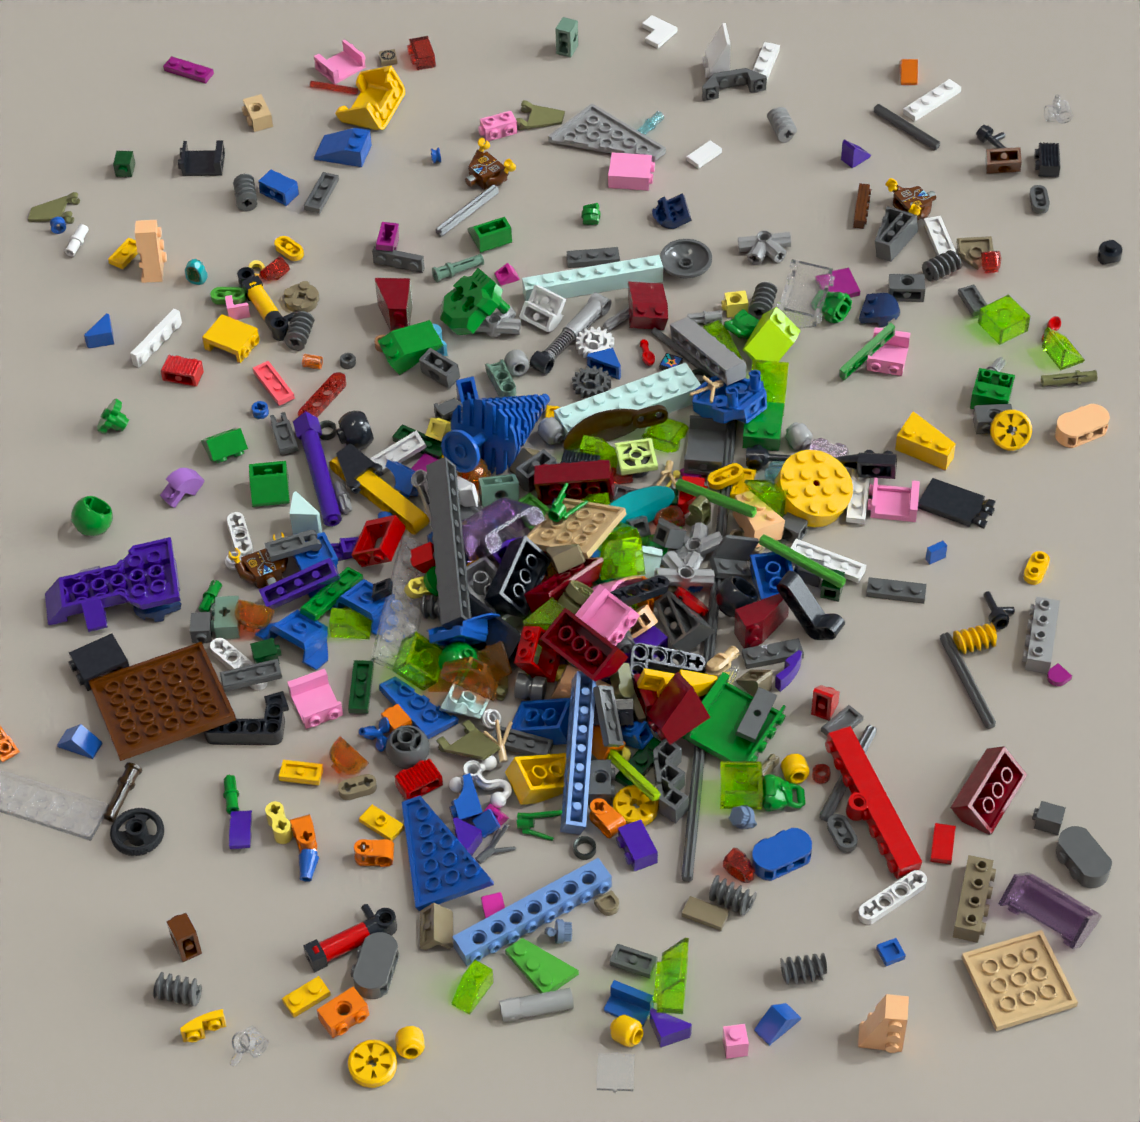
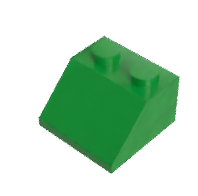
M233 428L201 440L210 460L217 463L226 461L227 456L234 455V457L245 454L244 450L248 449L241 428Z

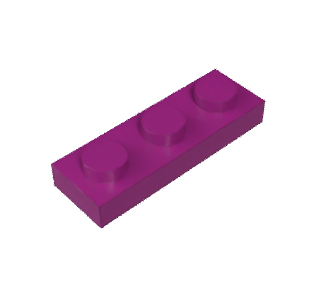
M173 56L163 65L166 72L205 84L214 74L212 68Z

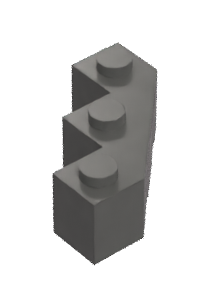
M664 739L653 750L656 789L661 793L658 807L659 813L676 824L688 811L689 796L680 791L685 786V772L677 767L682 762V748L674 742L669 744Z

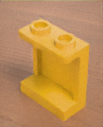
M221 314L202 336L205 350L211 352L214 347L235 354L237 362L241 363L244 358L248 357L250 351L258 345L260 337L258 328Z

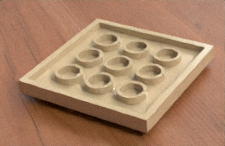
M565 498L562 503L566 506V512L584 501ZM588 502V504L571 514L566 520L561 519L559 522L552 521L546 513L527 537L542 551H546L547 547L579 544L585 559H589L624 518L626 510L623 507Z
M1042 930L962 953V960L996 1031L1065 1011L1078 1005V1001Z

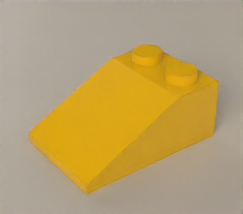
M566 753L514 757L505 773L520 805L540 803L563 794Z

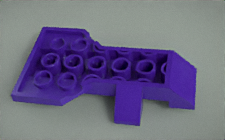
M171 537L133 545L128 550L129 554L123 560L120 559L116 565L100 568V566L80 570L76 574L59 577L45 593L48 625L67 622V616L84 613L88 632L108 628L106 611L104 609L106 607L130 603L143 610L181 601L177 564Z

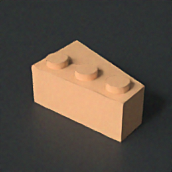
M140 220L135 223V239L137 253H139L141 259L139 268H142V283L163 281L164 262H167V254L163 252L164 240L160 238L162 237L161 227H158L157 220Z
M751 491L735 496V500L757 508V514L753 518L735 511L732 513L739 527L743 528L745 537L760 539L765 534L776 541L782 539L785 520Z
M886 994L876 1005L875 1011L873 1013L870 1012L867 1015V1020L859 1024V1048L886 1050L889 1053L902 1052L908 1020L909 996Z

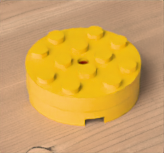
M804 450L790 456L783 464L774 481V496L780 509L785 514L789 512L807 520L808 527H823L835 522L849 504L853 494L852 480L843 464L833 456L817 450Z

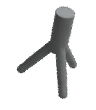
M505 824L502 830L497 829L490 845L475 858L478 863L482 864L493 853L516 850L515 846L494 848L509 827L508 824Z

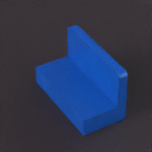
M614 980L610 986V997L604 1007V1012L616 1017L628 1015L640 1021L642 1027H644L650 1015V1010L654 1007V996Z

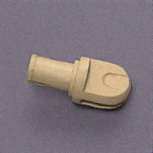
M730 646L724 653L714 655L706 664L707 674L718 677L722 672L729 670L731 662L740 655L738 653L739 650L735 646Z

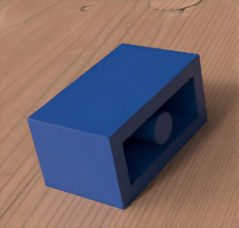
M272 169L258 181L261 194L285 206L299 195L297 181Z

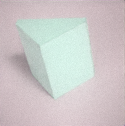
M295 491L290 508L293 535L308 530H315L317 534L322 533L319 512Z

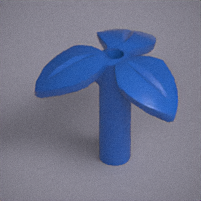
M384 717L379 721V729L375 726L361 727L359 729V734L366 739L374 740L377 738L376 748L379 752L384 751L386 748L387 737L383 736V734L388 733L390 730L388 718Z

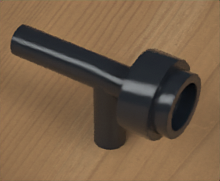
M985 124L977 130L976 135L981 142L984 143L988 140L997 149L1006 148L999 142V140L1005 138L1004 132L992 136L994 130Z
M986 591L983 596L991 610L988 619L996 629H1004L1009 624L1010 618L1008 615H1013L1015 609L1014 607H997L991 592Z

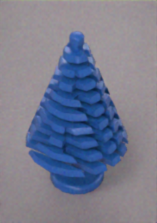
M547 394L478 398L463 401L462 415L461 405H458L453 411L450 424L451 431L446 433L442 439L441 447L444 457L456 465L458 472L467 473L476 469L479 472L484 470V474L492 475L496 467V475L504 473L507 465L509 469L515 461L520 448L525 444L534 429L535 422H538L546 408V404L550 402V397Z

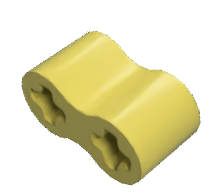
M271 802L265 808L268 824L273 829L275 841L279 844H287L293 837L290 821L285 817L283 805L280 802Z

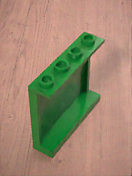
M722 672L702 701L710 718L681 738L745 773L749 766L754 767L758 759L757 754L764 752L768 744L766 743L767 739L771 740L777 731L776 726L782 725L786 717L784 715L786 706L783 705L780 711L772 707L754 743L735 735L754 697L728 683L730 675Z

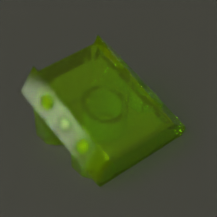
M668 418L662 424L648 427L642 434V438H651L654 449L667 453L676 452L680 448V440L685 438L689 427L685 423Z

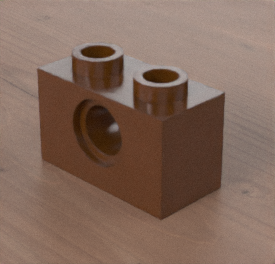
M1021 147L986 149V174L1021 172Z
M187 913L176 915L166 921L172 943L182 962L202 954L197 932Z

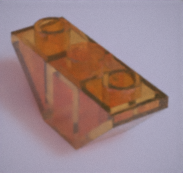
M473 657L444 662L440 678L479 694L484 698L492 701L495 700L498 684L488 664Z

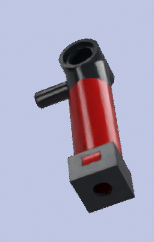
M364 904L361 909L367 920L321 942H318L316 939L303 945L305 957L314 973L327 967V962L362 946L365 938L373 933L383 932L391 936L397 931L395 912L390 908H381L374 915L370 906Z

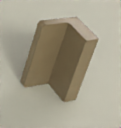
M432 903L420 911V948L427 951L437 944L447 949L453 948V912L436 903Z

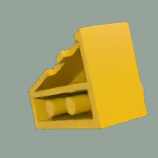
M913 411L897 434L895 450L946 471L954 458L956 443Z

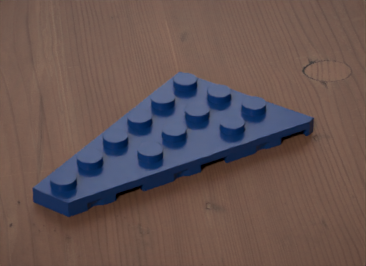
M421 796L402 802L415 908L418 911L432 903L439 905L494 885L493 880Z

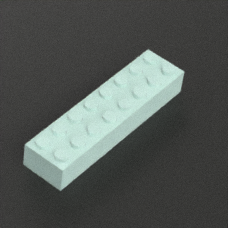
M683 363L554 410V418L562 424L565 439L568 432L576 424L598 412L612 409L639 410L655 405H663L666 407L667 412L671 413L693 405V396H690V393L695 391L701 384L688 365Z

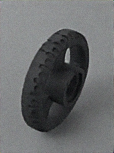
M134 808L124 811L114 820L110 829V837L114 847L119 852L128 856H140L141 854H147V852L150 853L158 847L164 836V824L161 817L154 811L146 808ZM148 819L154 821L157 826L155 835L148 833L146 826ZM129 820L125 825L126 831H119L121 825ZM126 840H129V842H130L132 845L138 846V847L126 846V845H124L123 843H124Z

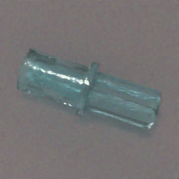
M657 111L652 117L647 118L637 131L646 135L650 130H654L664 120L663 113Z

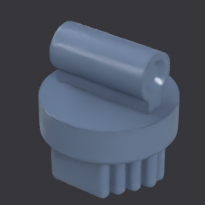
M741 805L731 809L729 819L733 826L740 829L757 826L755 814L751 807Z
M556 919L555 927H546L544 932L548 936H554L556 944L571 942L573 934L572 922Z

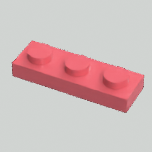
M269 361L253 367V373L278 406L295 399L294 393Z

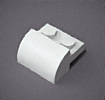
M534 285L529 301L524 302L519 318L546 332H551L559 325L564 316L561 312L566 299L540 285Z

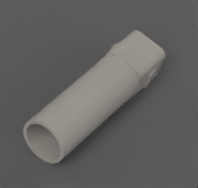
M570 988L523 997H511L499 1001L503 1022L516 1021L517 1019L574 1008Z

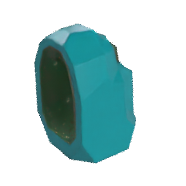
M197 259L188 261L185 267L186 279L191 284H204L208 278V272L203 262Z

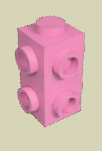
M512 111L480 119V126H478L479 134L484 137L485 141L517 134V121Z

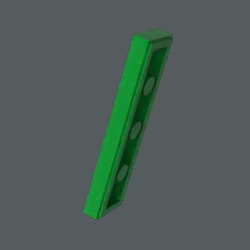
M890 322L839 369V377L846 380L867 361L868 355L872 356L895 335V325Z
M347 567L339 574L341 579L321 589L300 608V613L314 621L318 620L336 604L337 599L363 580V574Z

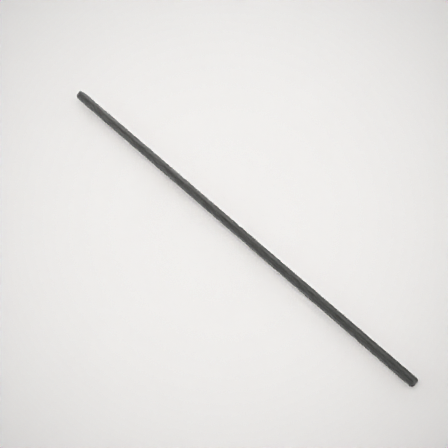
M737 420L728 422L726 426L722 467L732 464L734 460ZM731 485L720 489V494L730 497ZM718 505L716 532L719 531L722 538H724L727 533L729 509ZM714 577V585L710 587L707 623L716 632L705 639L703 657L706 660V664L715 655L719 615L715 594L719 584L722 582V578ZM705 666V668L702 670V673H703V674H707V672H706V666ZM706 695L699 697L701 702L703 701ZM694 745L681 875L684 882H691L693 880L705 750Z

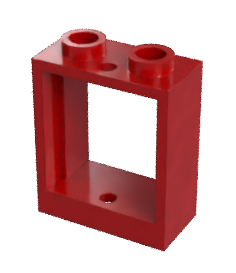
M396 515L366 521L351 556L361 567L391 562L405 531V525ZM383 537L380 547L374 548L377 539Z
M523 626L514 663L527 674H530L532 678L536 675L547 677V682L554 683L561 655L540 639L546 632L540 626ZM537 644H539L542 649L538 664H535L533 659Z

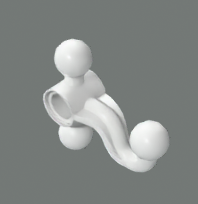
M491 755L487 759L481 760V764L474 760L466 762L463 767L464 775L471 774L475 787L479 786L487 791L500 787L504 789L503 792L493 793L490 799L494 807H503L512 793L510 783L502 779L485 780L482 777L483 771H491L496 767V758ZM454 777L449 782V788L454 793L461 792V777Z

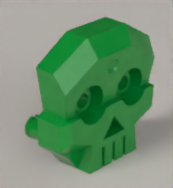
M477 268L472 276L461 277L453 285L455 288L444 296L441 304L440 320L457 335L474 334L484 319L490 316L496 308L502 314H505L509 311L510 305L501 298L503 289L482 270Z

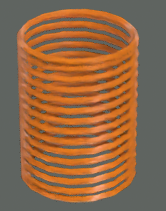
M304 354L302 359L303 367L322 368V356Z

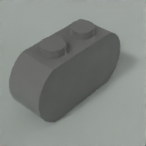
M1071 826L1064 829L1059 835L1056 847V856L1059 862L1067 867L1071 877L1077 880L1081 886L1098 888L1104 885L1110 874L1111 858L1086 828Z
M377 932L367 936L363 946H359L357 964H353L351 969V977H353L355 989L366 999H378L388 993L399 959L398 944L395 938L390 934Z

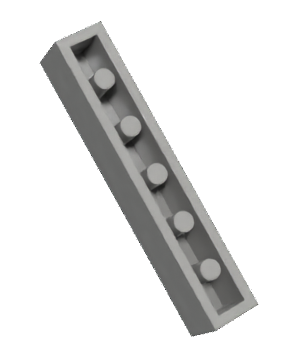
M686 317L670 324L672 340L726 385L746 378L745 370L747 366L745 361L726 348L724 344H721L714 336H711L697 322Z

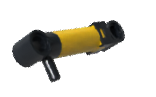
M250 267L239 269L237 272L239 287L245 290L247 300L253 303L271 330L272 337L277 341H283L289 327L288 322L291 321L293 314L296 312L282 316L264 290L263 283L258 275L255 276L254 270Z

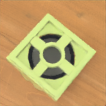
M651 438L615 443L617 465L621 475L641 478L647 475L649 471L658 470Z

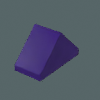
M845 139L843 140L841 160L851 168L856 167L871 157V154L860 146Z
M457 817L453 818L455 836L472 856L483 841L482 830Z
M651 1008L650 1024L661 1048L690 1038L692 1034L691 1023Z

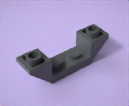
M748 68L714 73L702 86V100L718 99L719 89L747 85L750 93L765 91L767 77Z

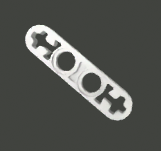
M216 638L210 643L212 655L230 670L254 664L223 638ZM230 656L238 657L235 661L232 662L227 660V658ZM268 682L251 685L250 687L254 690H262L267 686Z
M919 870L912 871L863 903L858 912L859 920L863 924L871 925L923 891L927 883L925 873ZM914 879L917 880V881H918V880H921V883H919V882L913 883V880H914ZM898 888H902L906 890L907 893L903 896H900L896 894L895 890ZM887 899L890 905L887 907L881 906L879 901ZM872 911V916L869 914L864 915V912L870 913Z

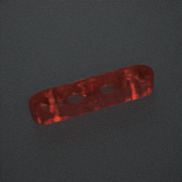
M341 372L333 373L299 409L298 417L306 411L318 418L346 387L345 374ZM325 391H332L329 395L323 394ZM315 402L322 403L320 406H313Z

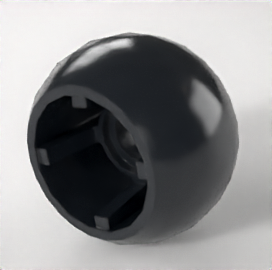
M349 411L339 419V428L336 429L341 444H346L347 446L351 443L358 450H363L373 442V433L364 412Z
M731 576L719 584L715 600L723 614L735 617V609L757 602L758 594L756 589L747 580L739 576Z

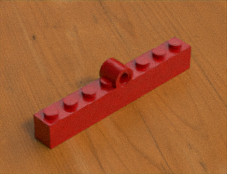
M849 726L828 733L825 748L829 754L831 753L835 768L840 770L844 785L849 787L851 791L846 807L847 817L853 821L863 819L867 822L870 835L876 839L879 852L886 858L887 867L894 874L896 880L903 878L912 871H920L922 860L853 729Z

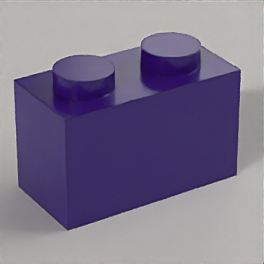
M641 819L618 828V837H616L618 847L620 849L623 848L625 860L628 865H632L634 871L658 863V851Z

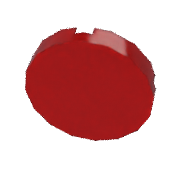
M678 587L674 592L677 598L681 596L683 603L696 613H701L702 616H705L709 611L705 604L682 587Z

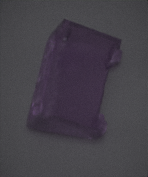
M503 497L462 521L464 551L468 556V563L489 556L500 549L501 538L497 533L500 530L513 527L515 532H519L524 528L532 525L535 526L545 521L546 519L542 511L536 506Z

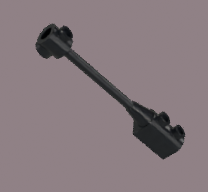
M754 445L753 448L747 447L746 466L749 469L759 471L769 461L785 462L792 455L769 454L766 448H763L761 445ZM866 450L864 453L859 452L858 454L834 457L844 467L857 470V475L860 478L895 479L897 454H893L889 450L883 453Z

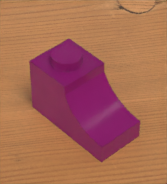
M382 222L376 242V250H396L399 241V223Z

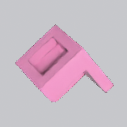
M232 295L225 296L229 317L236 320L250 317L248 303L234 305Z

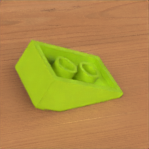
M775 307L762 315L742 350L768 374L794 344L801 330L783 312Z

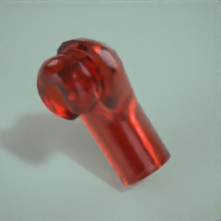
M611 467L615 484L633 483L632 474L620 475L617 473L616 468Z

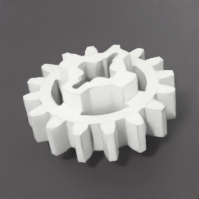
M591 327V330L585 328L584 333L579 332V337H576V350H578L579 355L583 354V358H586L589 353L609 348L614 349V337H612L611 332L607 333V329L602 331L600 327L597 330Z

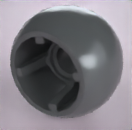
M411 725L400 726L393 730L387 738V756L395 766L401 769H410L419 761H425L429 755L430 743L428 737L418 727Z

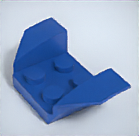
M325 532L317 534V539L322 544L320 550H310L293 555L300 571L328 558H331L337 569L338 558ZM324 587L309 593V598L315 596Z
M363 579L337 599L336 604L329 610L338 613L345 606L371 619V633L385 640L396 630L395 596L391 594L375 601L372 598L373 584Z
M298 609L279 622L267 624L255 633L257 637L263 640L275 639L279 635L304 650L302 663L314 670L319 669L328 661V627L317 620L314 621L302 615Z
M488 613L464 620L463 626H453L451 630H447L443 626L428 629L426 631L429 632V642L443 647L453 642H465L469 645L486 642L488 635L487 620L499 617L500 614Z

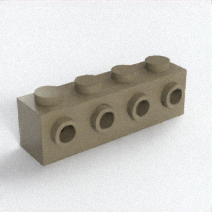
M968 855L953 938L978 943L979 935H984L986 923L982 922L983 917L988 916L990 905L986 904V899H991L993 887L989 886L990 881L994 882L996 869L992 868L994 860Z

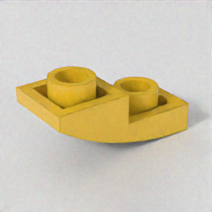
M223 1009L198 1016L182 1026L180 1031L183 1042H197L200 1039H205V1031H216L226 1027Z

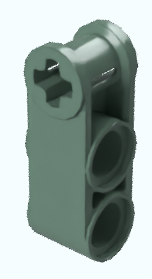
M501 359L493 364H485L487 376L491 380L498 396H517L516 385L504 360Z

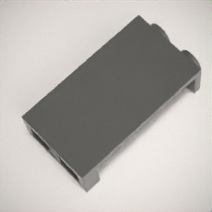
M690 415L684 473L709 475L711 472L722 468L727 423L722 424L714 422L713 418Z

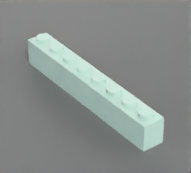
M654 255L522 278L523 295L525 301H529L534 285H540L563 298H571L595 292L600 293L628 288V281L645 283L663 282V265L660 256Z

